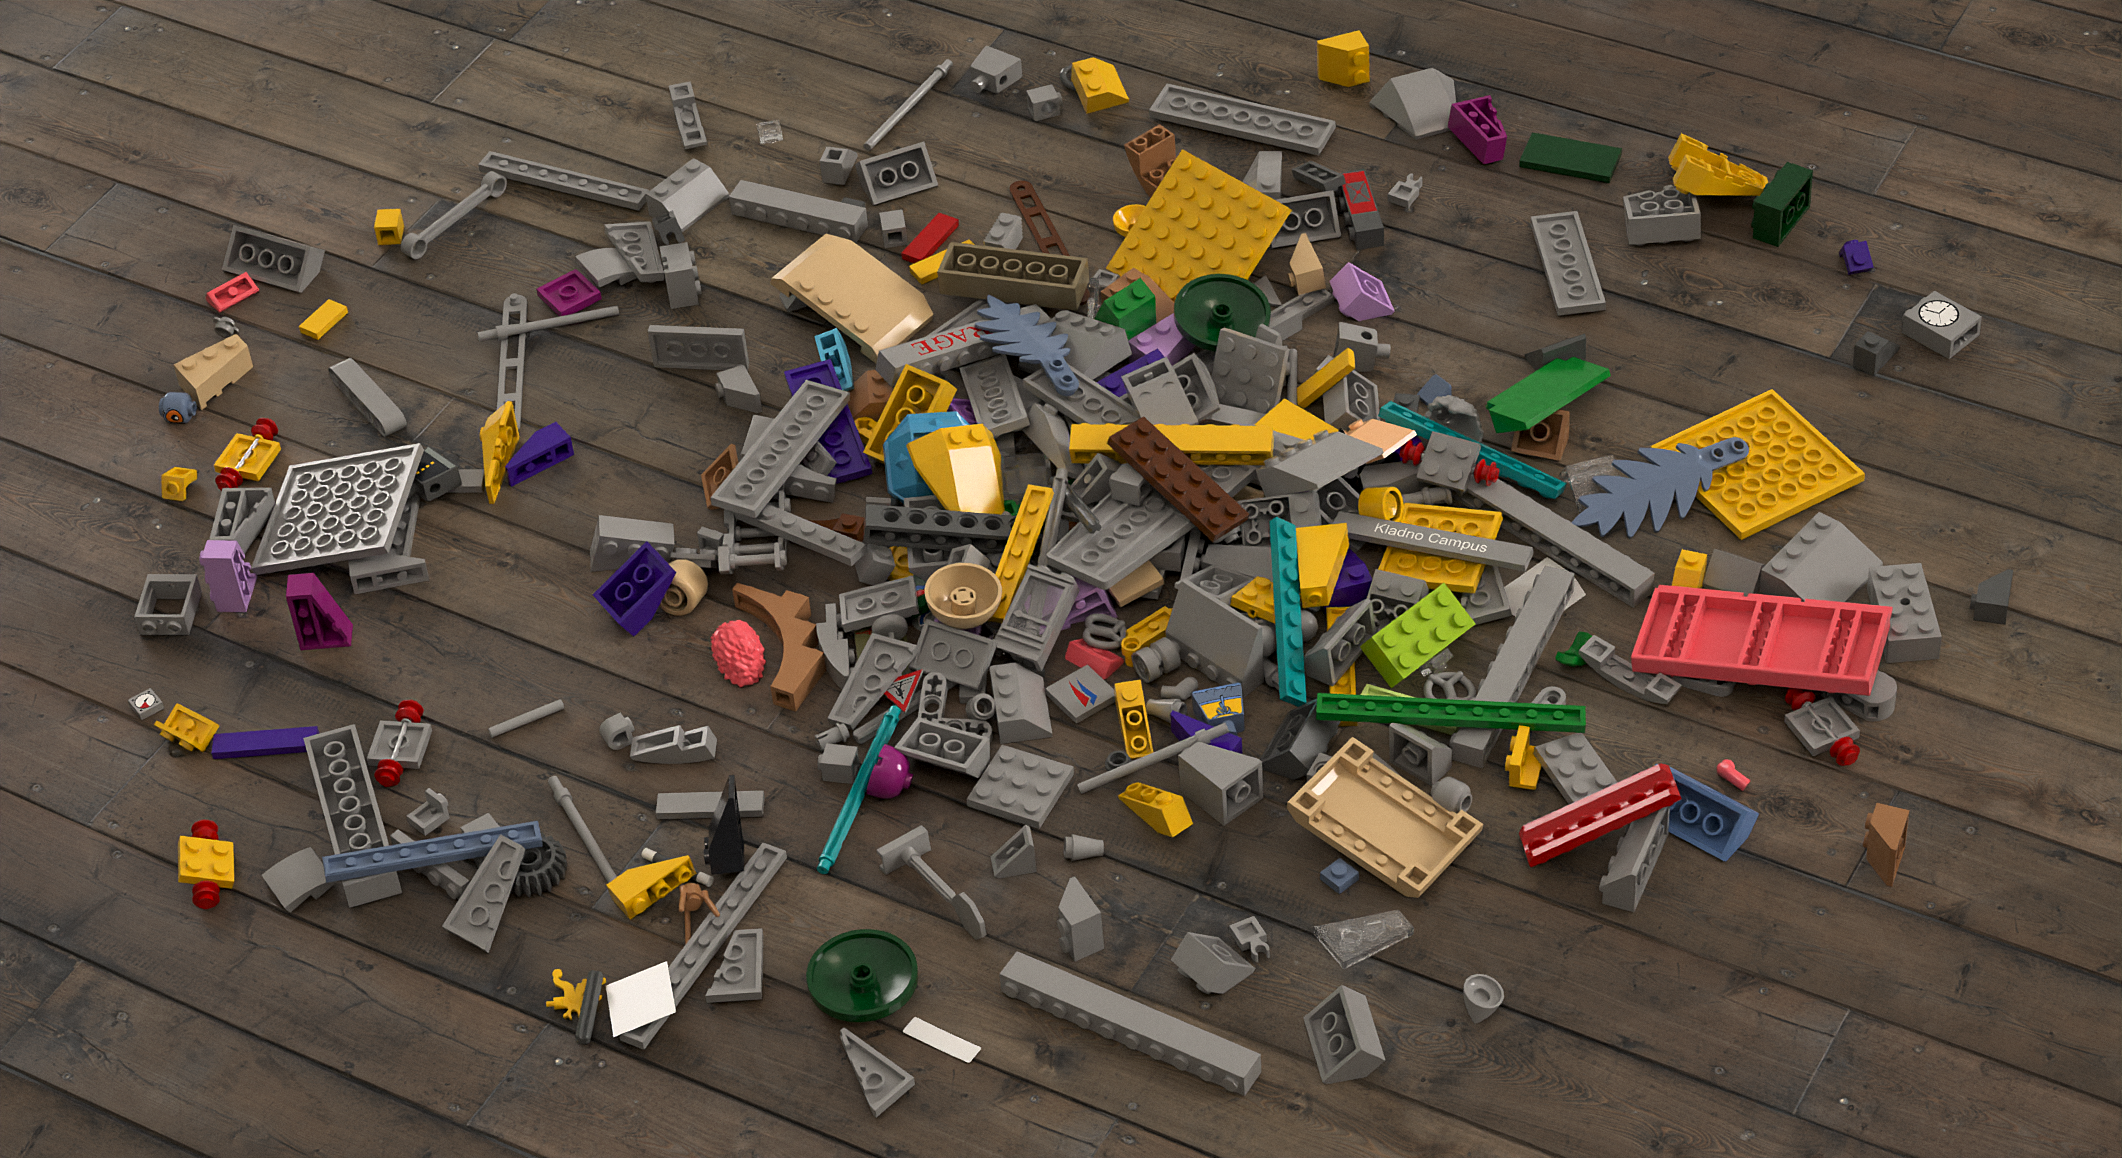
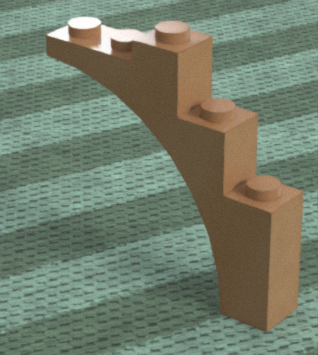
M737 583L732 589L735 607L763 621L776 634L783 646V660L779 672L770 686L773 704L796 712L826 671L824 652L814 649L819 642L816 624L808 621L811 617L809 597L788 590L781 597L774 593H768L752 586Z

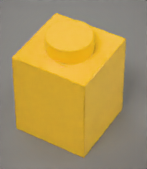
M401 209L377 210L374 230L378 245L401 244L404 231Z

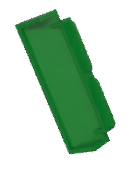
M1571 357L1566 361L1556 358L1489 400L1485 406L1489 410L1496 434L1528 430L1610 377L1611 374L1608 368L1576 357Z

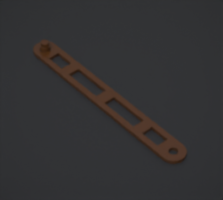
M1028 181L1012 183L1010 185V194L1041 252L1050 254L1047 248L1057 245L1062 255L1070 256L1032 184ZM1031 197L1035 206L1025 208L1021 199ZM1041 215L1052 236L1041 238L1031 217ZM1087 288L1080 305H1084L1090 300V292Z

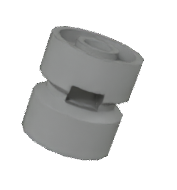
M1166 637L1151 643L1150 648L1144 647L1132 654L1133 666L1139 677L1146 683L1161 677L1162 672L1165 674L1169 673L1181 665L1176 647Z

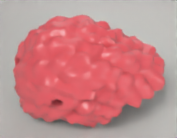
M741 620L730 621L729 623L724 622L711 637L712 656L714 661L717 662L718 670L722 674L725 673L724 679H730L733 685L737 684L739 688L759 682V678L763 677L762 672L766 664L763 654L765 649L759 640V636L747 622Z

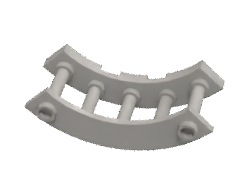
M779 491V502L767 503L791 513L790 498H786L784 491ZM724 509V525L727 527L729 534H724L723 546L718 547L720 574H733L735 569H739V566L775 564L777 571H783L785 565H787V539L778 536L777 543L740 545L737 541H742V538L777 535L758 527L741 528V526H737L734 512Z

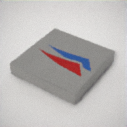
M1088 664L1045 688L1046 695L1076 724L1115 702L1114 689Z

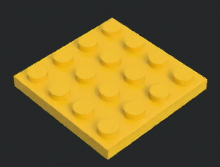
M1404 503L1403 515L1399 522L1495 540L1503 517L1502 512ZM1387 546L1378 570L1425 580L1429 589H1436L1445 583L1450 591L1475 593L1486 564Z

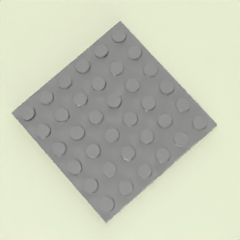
M417 443L290 465L253 561L252 571L256 575L388 554L424 451L421 444Z

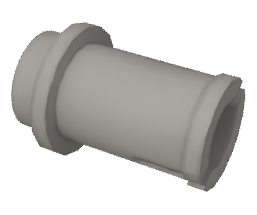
M836 723L835 727L814 736L817 745L822 751L825 749L826 744H836L840 741L846 742L850 734L844 723Z

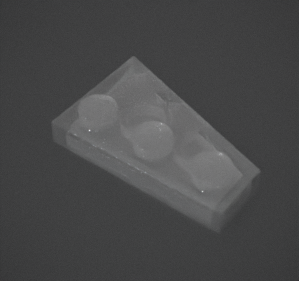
M1399 910L1314 926L1313 933L1343 969H1346L1414 935V927Z

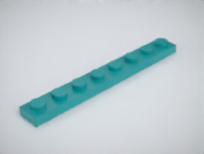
M1392 401L1380 408L1378 417L1385 419L1386 423L1415 430L1416 436L1429 440L1432 431L1479 443L1481 449L1476 464L1482 459H1485L1486 465L1489 466L1492 462H1496V468H1499V476L1509 477L1517 481L1518 485L1538 491L1545 498L1556 499L1565 490L1567 483Z
M1275 517L1269 521L1279 695L1280 700L1299 707L1306 704L1307 701L1296 525Z

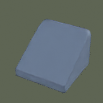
M1435 374L1417 395H1420V400L1428 406L1437 396L1451 395V385Z

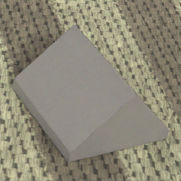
M1714 549L1702 587L1711 590L1742 592L1744 596L1748 597V593L1756 594L1758 592L1761 569L1765 564L1723 550Z

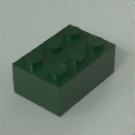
M1787 162L1781 170H1777L1774 179L1765 185L1762 194L1756 196L1753 201L1754 217L1751 222L1753 239L1776 247L1780 246L1810 208L1813 170Z

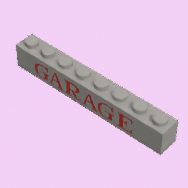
M1037 304L1020 308V315L1040 312V319L1037 325L1046 324L1051 319ZM987 318L880 350L875 370L893 387L896 385L905 364L929 374H936L1001 354L992 352V348L1007 344L979 340L981 335L998 333L974 327L975 323L991 320Z

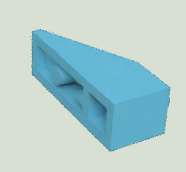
M835 328L814 336L821 361L831 359L842 390L849 391L854 389L850 357L846 343L838 329Z

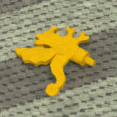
M556 969L552 973L554 977L553 982L556 987L564 991V997H554L553 1001L546 1002V1007L554 1006V1010L568 1009L563 1015L564 1019L569 1018V1020H572L571 1013L573 1011L577 1012L579 1018L587 979H583L581 983H578L575 990L571 983L559 979L562 978L563 974L560 969ZM603 978L602 985L606 983V978Z

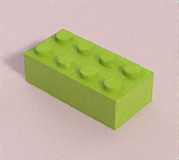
M1443 583L1373 635L1360 648L1387 684L1393 688L1476 623L1446 584Z

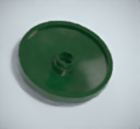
M1210 274L1190 281L1179 291L1175 299L1173 313L1176 327L1183 337L1202 349L1216 352L1220 329L1225 327L1256 337L1260 324L1269 327L1271 308L1262 290L1250 281L1229 274Z
M874 929L848 931L829 939L813 954L806 972L807 987L814 1004L833 1018L847 1022L878 1020L902 1008L912 997L918 983L916 957L911 948L902 939L891 933Z

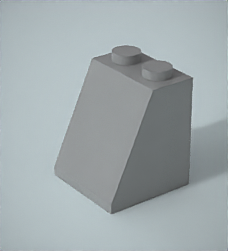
M1202 742L1195 743L1178 755L1180 791L1223 826L1264 798L1262 761Z

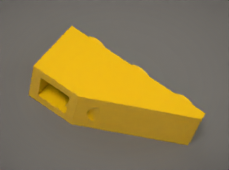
M1141 680L1115 683L1114 697L1126 753L1131 760L1153 753Z
M1139 782L1129 785L1126 791L1118 795V798L1160 834L1173 838L1193 824L1184 799L1180 795Z
M686 855L628 869L606 884L614 903L631 920L656 901L664 898L679 885L687 882L696 874L691 858Z

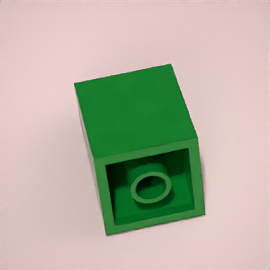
M1139 278L1103 301L1094 319L1125 329L1129 341L1156 324L1155 295L1145 282Z

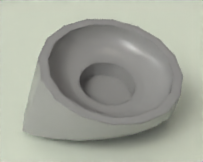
M1484 974L1471 975L1466 979L1463 987L1465 1005L1475 1024L1494 1013L1504 999V991L1501 985L1494 978Z

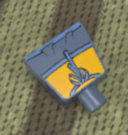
M1241 682L1192 692L1193 712L1198 721L1213 727L1226 723L1229 733L1238 736L1237 733L1245 730Z

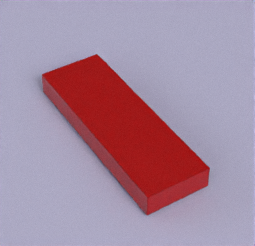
M938 213L901 253L902 259L915 264L930 257L959 226V220Z

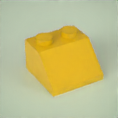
M1359 30L1317 41L1319 80L1346 87L1370 82L1369 45Z
M1094 57L1072 63L1071 80L1086 114L1129 102V98L1114 65Z

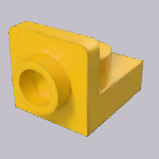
M174 467L162 474V498L184 501L186 499V487L197 480V470Z

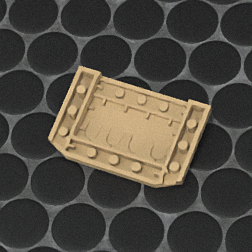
M823 235L771 278V285L788 298L792 294L861 345V353L874 363H877L880 350L906 343L933 319V312L920 291L852 240L834 235Z

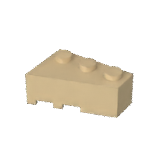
M235 334L174 364L179 386L186 393L190 394L192 400L203 410L207 406L206 402L213 396L218 397L221 395L222 389L227 384H234L253 368L247 344Z

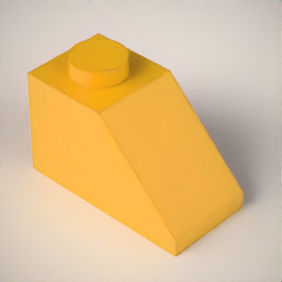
M1682 549L1675 567L1672 586L1702 589L1706 574L1707 554Z

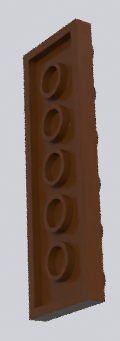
M1145 417L1138 419L1109 437L1107 444L1212 542L1248 520L1250 514Z

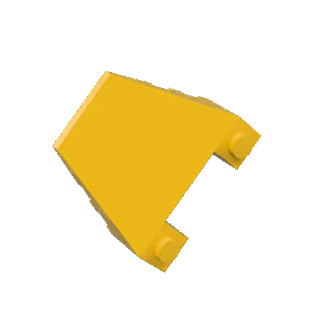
M1682 133L1680 134L1668 157L1669 163L1672 165L1671 168L1676 171L1673 182L1679 192L1687 195L1689 192L1694 195L1760 196L1765 185L1768 183L1767 177L1741 163L1736 165L1728 161V156L1720 153V155L1714 154L1707 150L1708 145Z

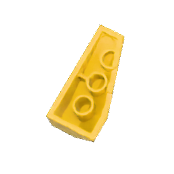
M507 401L487 418L485 426L480 430L485 487L489 504L495 503L506 474L505 466L512 459L520 438L512 401Z

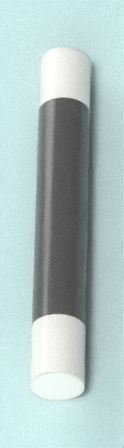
M645 848L641 854L642 858L653 863L671 859L648 848ZM695 869L696 874L690 879L710 887L714 878Z

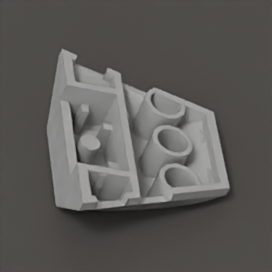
M1434 68L1389 79L1372 98L1369 106L1373 109L1378 108L1381 110L1385 118H1392L1397 122V126L1415 140L1451 131L1448 128L1451 104L1456 103L1454 80Z

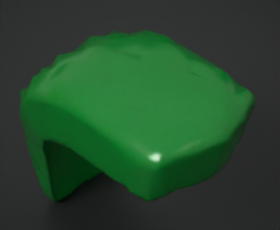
M1579 631L1569 650L1557 652L1555 656L1556 661L1573 667L1585 665L1587 662L1578 653L1579 649L1592 635Z

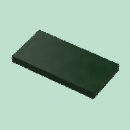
M1532 132L1519 160V167L1610 183L1622 155V148Z

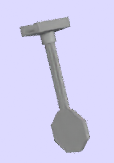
M922 825L876 850L882 859V864L879 865L880 870L885 875L905 864L913 867L945 901L955 908L965 930L975 940L987 935L984 920L975 903L964 892L956 895L921 859V855L931 851L928 831Z

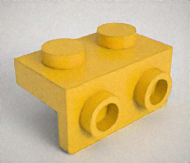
M176 703L164 724L157 720L154 724L161 730L159 735L173 742L176 738L180 740L178 744L191 752L195 748L203 753L219 728L217 723Z
M1519 725L1517 736L1512 735L1510 742L1512 755H1507L1505 771H1509V786L1535 790L1542 766L1533 754L1536 746L1530 745V727Z

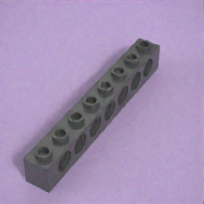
M866 504L863 544L952 550L953 548L971 544L981 553H1003L1016 516ZM1046 518L1031 557L1040 556ZM1060 520L1056 544L1069 532V520Z

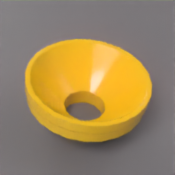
M1133 204L1118 209L1113 216V225L1117 233L1126 237L1145 206Z

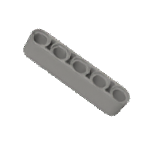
M348 358L328 368L334 384L383 437L407 426L406 419L401 410L352 358Z

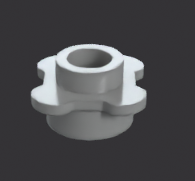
M214 317L213 322L216 323L214 331L217 334L227 338L231 337L233 333L238 334L239 329L234 326L235 322L228 317H222L221 319Z

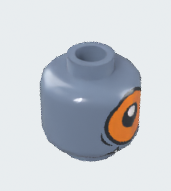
M168 392L159 402V414L168 423H187L192 416H195L197 411L196 402L186 392Z

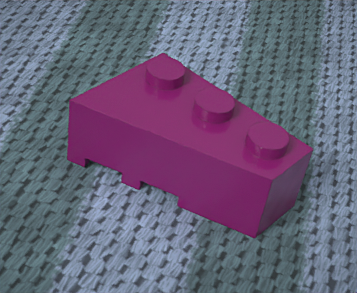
M1491 95L1451 104L1448 128L1483 164L1503 160L1507 135L1501 120H1498L1496 116L1497 110L1492 106Z

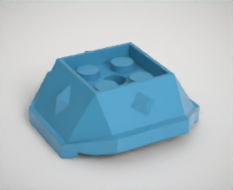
M957 411L907 414L883 444L888 494L895 499L897 498L903 504L904 498L934 495L915 469L906 445L940 428L970 425Z

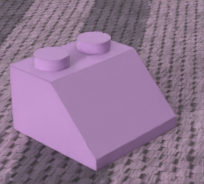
M1349 262L1329 281L1333 289L1332 294L1340 305L1339 310L1346 317L1351 316L1358 321L1392 315L1395 312L1382 281Z

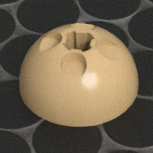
M955 563L944 566L935 571L925 585V599L931 613L941 623L957 629H971L984 624L994 615L1002 597V586L997 576L989 569L972 563Z

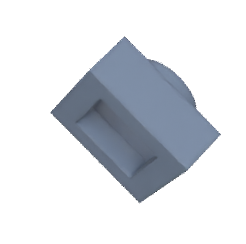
M1339 858L1320 872V880L1340 894L1359 880V872Z

